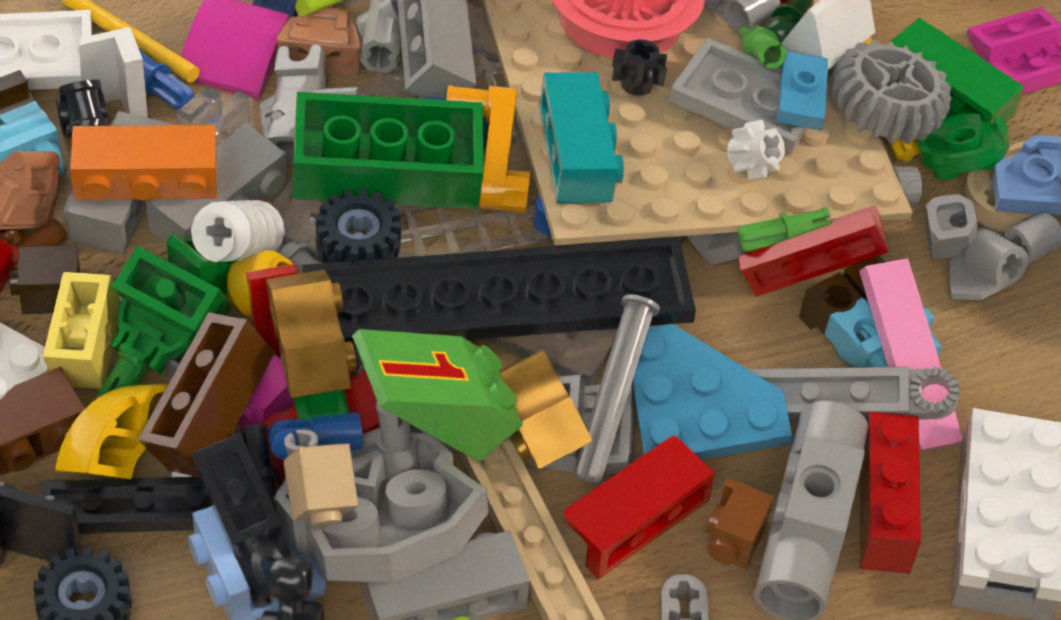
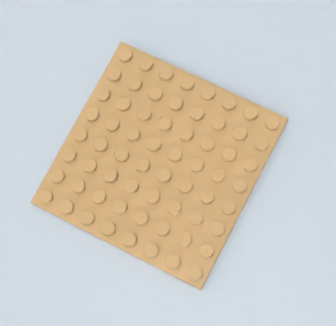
M481 0L507 88L517 89L515 115L555 246L738 232V228L742 225L779 218V213L786 212L788 216L820 210L824 207L828 208L831 215L829 218H826L827 221L870 206L877 207L881 221L911 219L913 212L880 136L875 139L870 131H858V124L844 121L845 113L835 109L836 101L830 97L832 90V74L836 65L829 69L827 73V89L829 90L826 97L825 120L822 130L808 128L792 154L785 156L786 152H784L782 160L778 163L780 166L778 171L768 172L765 178L749 180L747 170L735 172L728 159L727 147L729 141L733 138L731 132L733 129L668 101L672 85L706 38L745 53L744 48L740 44L743 36L730 28L727 22L715 13H712L708 8L704 6L696 22L681 33L680 38L672 48L662 53L667 55L665 65L667 72L664 85L658 86L653 84L650 94L632 95L621 87L620 81L612 80L613 58L594 54L582 48L567 36L560 24L558 10L551 0ZM813 0V2H814L813 6H814L816 3H818L820 0ZM772 16L763 21L762 23H760L758 26L764 27L767 21L772 18ZM598 72L602 91H608L610 97L608 122L615 123L617 144L615 154L622 155L624 162L622 183H616L612 202H556L538 107L544 73Z

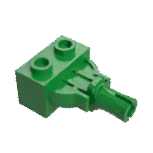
M137 245L112 285V288L122 298L117 316L119 331L110 344L114 350L119 352V358L96 395L100 397L120 387L138 385L145 373L149 374L150 371L161 375L170 360L178 358L187 352L208 312L227 315L232 305L222 291Z

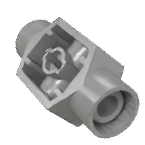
M817 401L805 406L800 413L754 591V598L759 607L768 614L782 620H817L824 615L849 521L868 433V423L865 417L856 409L846 404L835 401Z

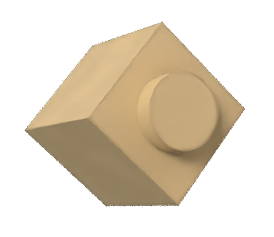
M349 444L299 447L284 460L292 522L310 520L311 527L314 528L334 526L342 523V517L358 506Z

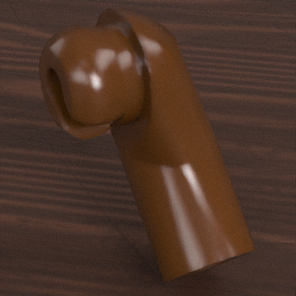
M56 219L51 220L32 234L21 233L18 229L0 230V238L18 250L19 247L56 246L68 237L65 229Z

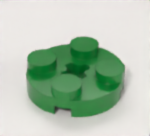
M964 113L946 117L934 134H928L924 141L917 140L920 161L925 167L932 169L935 178L940 180L954 179L963 172L978 169L994 170L995 165L1005 158V153L1010 147L1007 125L1002 119L993 116L994 123L982 121L980 113Z

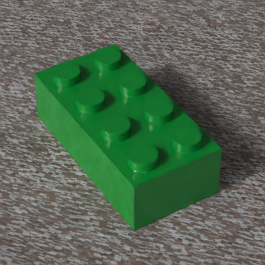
M297 92L292 199L329 201V197L335 193L340 199H343V190L351 189L352 195L357 196L359 195V188L368 189V197H372L375 191L382 193L383 203L390 198L395 205L478 209L484 174L482 102Z

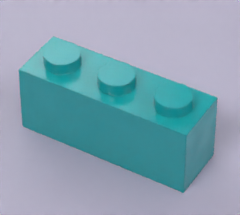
M598 72L544 73L538 107L556 202H612L616 183H622L624 162L622 155L615 154L617 144L615 123L608 122L610 97L608 91H602Z

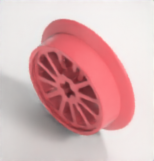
M551 0L558 10L560 24L567 36L582 48L609 58H614L615 49L625 51L627 44L636 39L653 42L659 48V54L668 51L676 44L681 33L696 22L705 0Z

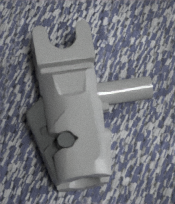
M317 44L310 48L308 56L302 61L290 60V51L287 46H282L278 49L274 68L278 79L275 95L260 103L263 136L286 152V164H293L297 92L360 95L358 87L326 88L328 64L323 49Z

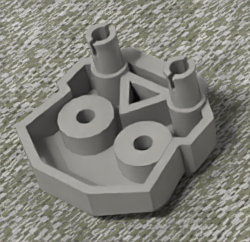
M378 401L376 403V410L378 412L380 428L362 434L363 449L350 451L358 506L342 517V523L329 527L314 528L311 527L310 520L292 522L286 479L274 497L277 515L282 524V532L298 552L309 558L313 557L321 576L329 581L395 582L457 556L488 515L486 488L453 466L452 453L437 438L428 433L411 432L410 423L382 409ZM310 430L296 431L299 446L295 445V438L292 433H289L284 439L287 457L299 447L318 445L317 435Z

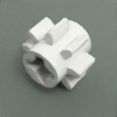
M763 120L747 122L744 127L731 131L733 138L729 141L727 155L735 172L747 170L748 179L754 180L765 178L768 172L780 169L778 163L784 156L785 147L783 139L776 128L765 130Z

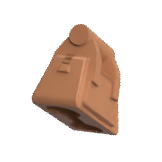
M327 7L304 17L299 14L298 17H290L277 36L276 57L278 49L282 46H287L290 51V60L302 61L308 56L310 48L317 44L321 46L325 53L328 74L358 76L360 73L361 41L356 25L350 22L351 10Z
M14 151L9 157L0 162V230L41 228L53 220L58 190L57 167L60 163L59 155L56 152Z

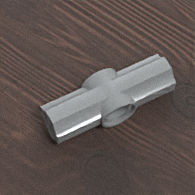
M370 0L369 9L356 18L358 31L363 38L360 62L369 72L380 71L387 74L397 67L401 47L397 0Z

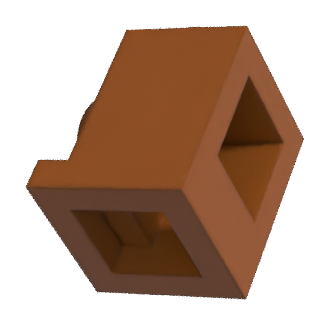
M727 478L720 505L717 504L706 528V532L713 534L712 541L708 547L709 554L721 563L734 564L747 569L768 524L775 496Z

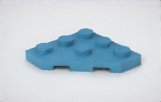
M674 324L648 328L633 377L644 454L671 436H677L701 460L793 444L784 391Z

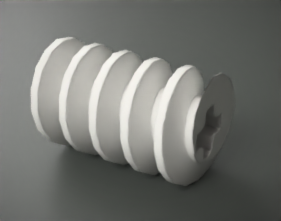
M261 200L212 202L201 208L194 217L191 234L197 251L205 259L217 263L219 261L243 260L262 250H274L277 252L283 244L285 228L284 221L278 210L267 202Z

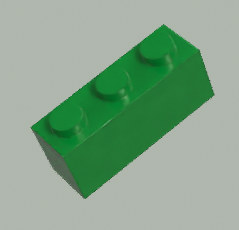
M920 17L891 40L896 47L903 48L907 45L908 50L915 54L923 52L922 58L924 60L936 62V70L946 74L945 82L951 86L950 108L946 117L964 113H980L982 121L994 123L993 116L1007 123L1015 116L1024 86Z

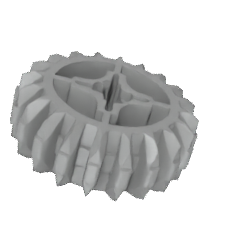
M872 39L869 45L858 42L854 49H847L845 55L841 57L839 64H836L832 74L833 80L831 82L832 90L830 97L836 101L835 109L845 113L844 121L858 124V131H870L875 139L878 136L887 137L892 144L897 138H900L906 144H910L914 138L924 141L928 134H934L937 128L941 126L950 108L951 86L945 82L946 74L936 70V62L926 61L922 58L923 52L915 54L908 50L907 45L903 48L896 47L890 40L885 45H881L877 40Z

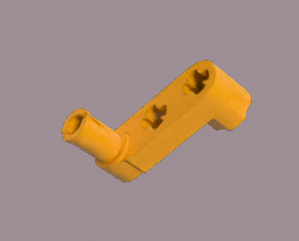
M448 85L446 100L482 102L483 117L489 123L480 209L526 214L531 172L508 170L517 89L490 86L489 90Z

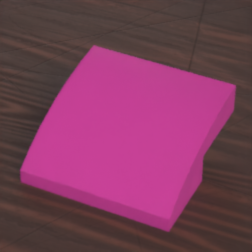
M203 0L181 53V57L200 69L194 83L260 100L274 72L277 36L289 20V14L236 0Z
M1042 7L968 28L967 36L977 55L1023 85L1022 94L1061 83V23Z

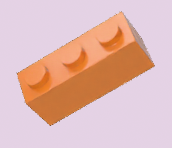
M216 125L73 126L70 171L74 200L147 201L152 199H217L218 154Z

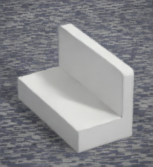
M127 27L79 38L77 40L81 81L100 80L105 103L121 99L126 113L148 118L143 59L131 28Z

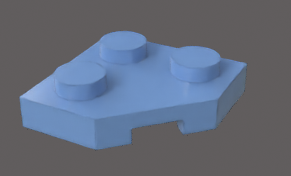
M1034 135L1023 144L1022 149L1011 158L1006 156L995 165L991 180L996 211L1034 214L1046 212L1050 215H1061V137Z

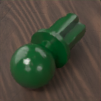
M787 0L785 4L778 6L774 10L772 18L767 21L764 27L772 30L781 44L805 13L813 7V0Z

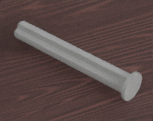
M625 295L621 301L624 311L587 426V431L593 442L580 448L573 471L578 480L585 483L598 484L602 480L652 316L658 315L660 310L657 303L643 296Z

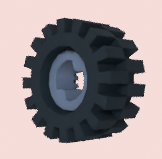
M359 188V195L357 196L352 195L351 189L343 190V199H340L336 193L330 196L329 205L323 202L319 208L320 214L316 216V249L319 250L321 261L325 262L328 260V263L398 258L401 245L402 222L399 209L394 210L395 203L390 198L383 203V194L375 191L372 197H368V189ZM354 228L355 230L360 231L365 230L366 228V232H368L369 234L363 235L362 233L357 232L354 235L349 234V229L350 231H353Z
M83 547V556H75L74 548L65 550L66 560L61 561L56 554L49 559L50 569L42 565L38 571L39 581L34 580L33 597L38 620H129L130 608L132 606L128 576L126 571L122 570V563L117 558L110 562L108 552L101 549L96 558L93 556L92 547ZM92 590L93 594L96 595L89 603L82 599L75 603L69 601V597L73 596V592L76 594L79 591L85 594Z

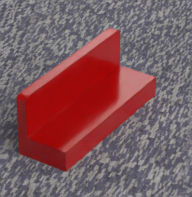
M870 206L832 219V225L738 256L740 270L755 296L757 297L888 253L885 233L877 207Z
M671 436L570 505L563 512V520L588 544L585 567L599 580L709 502L715 472L677 436Z

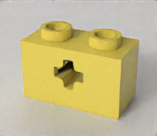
M63 272L43 359L49 371L61 367L72 387L101 389L106 381L113 351L110 344L117 334V316L121 303L118 293L112 288L114 281L111 275Z

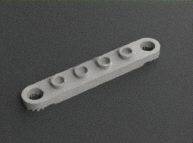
M909 367L748 369L784 391L789 421H799L802 409L808 404L817 401H835L846 404L860 412L866 420L868 419L869 412L919 416V420L942 419L955 411L960 398L958 381L954 378V375L948 373V370L944 368L943 370L939 369V367H934V369H909ZM932 384L941 385L949 392L947 398L942 399L943 402L937 401V404H934L932 401L929 403L928 400L924 401L920 393L926 386Z

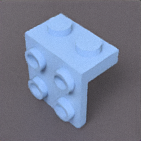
M213 507L194 512V534L188 536V543L198 566L204 564L209 577H206V583L214 605L216 607H223L228 620H257L262 617L264 611H279V599L274 598L272 595H270L271 605L264 608L255 607L250 596V588ZM282 532L292 556L307 559L312 565L313 580L311 592L306 599L302 600H312L322 596L326 592V580L321 576L313 557L309 558L298 552ZM265 558L261 561V568L269 585V571L273 560L268 561Z

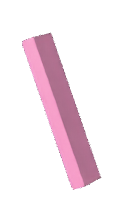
M909 259L869 265L859 271L888 367H909V369H934V367H939L942 370ZM932 384L926 386L921 391L920 396L924 398V401L928 400L929 403L932 401L934 404H937V401L943 402L942 399L947 398L949 392L941 385ZM955 411L942 419L919 420L920 453L954 446L964 441Z

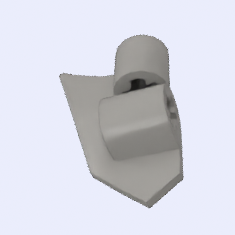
M1041 212L1008 228L1005 233L982 225L971 245L964 248L960 255L953 257L948 262L951 299L983 300L1014 284L1022 277L1027 265L1061 248V227L1057 220L1049 213Z

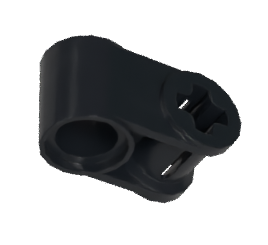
M100 80L78 81L59 87L56 103L64 137L72 135L73 126H109Z

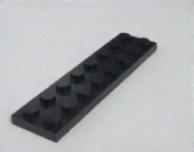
M679 237L302 265V273L325 270L331 283H339L343 301V312H337V318L344 341H352L354 349H357L352 335L359 329L461 336L466 340L618 329L624 311L621 301L625 295L643 296L659 305V313L656 316H652L649 326L694 323L696 314Z

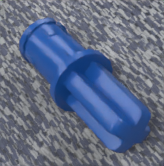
M138 48L143 59L146 94L157 96L174 110L181 109L186 111L189 109L190 102L195 98L193 90L173 76L172 70L168 65L156 63Z

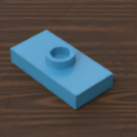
M787 51L786 59L780 68L776 122L822 130L825 120L828 58Z

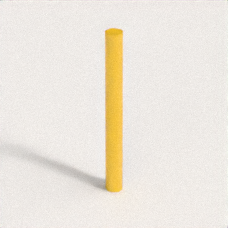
M62 0V4L73 11L90 10L92 23L107 32L130 27L138 48L157 63L168 65L173 73L189 83L197 79L200 72L199 67L92 1Z

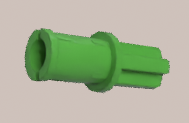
M756 24L750 29L745 26L740 29L739 33L743 36L740 44L744 48L745 54L756 58L769 69L777 68L784 63L787 55L786 48L783 44L779 43L776 34L772 30Z
M827 207L788 216L786 212L779 213V218L740 226L737 234L738 242L742 251L749 253L832 225L833 223L832 220L827 221L826 219L831 216Z

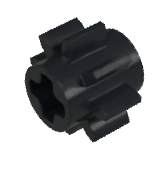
M644 39L632 40L627 44L625 51L615 49L612 63L614 68L612 80L620 81L621 87L629 94H650L653 84L658 86L664 85L667 72L665 67L667 55L659 54V48L651 41Z

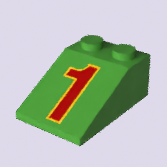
M359 329L352 335L379 406L478 462L483 460L523 426L515 408L517 398L510 387L504 383L499 370L502 368V364L497 355L487 346L482 345L478 347L461 336Z

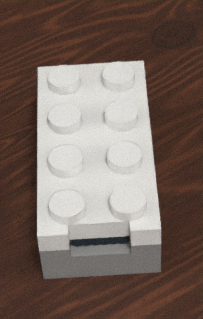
M973 408L963 434L964 441L961 442L951 606L1033 620H1053L1061 603V422Z

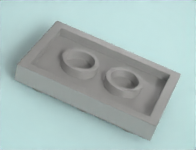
M706 38L670 89L669 102L728 128H742L747 122L763 120L765 130L777 129L784 142V152L790 155L808 129L776 122L780 68H766L756 58L710 38Z

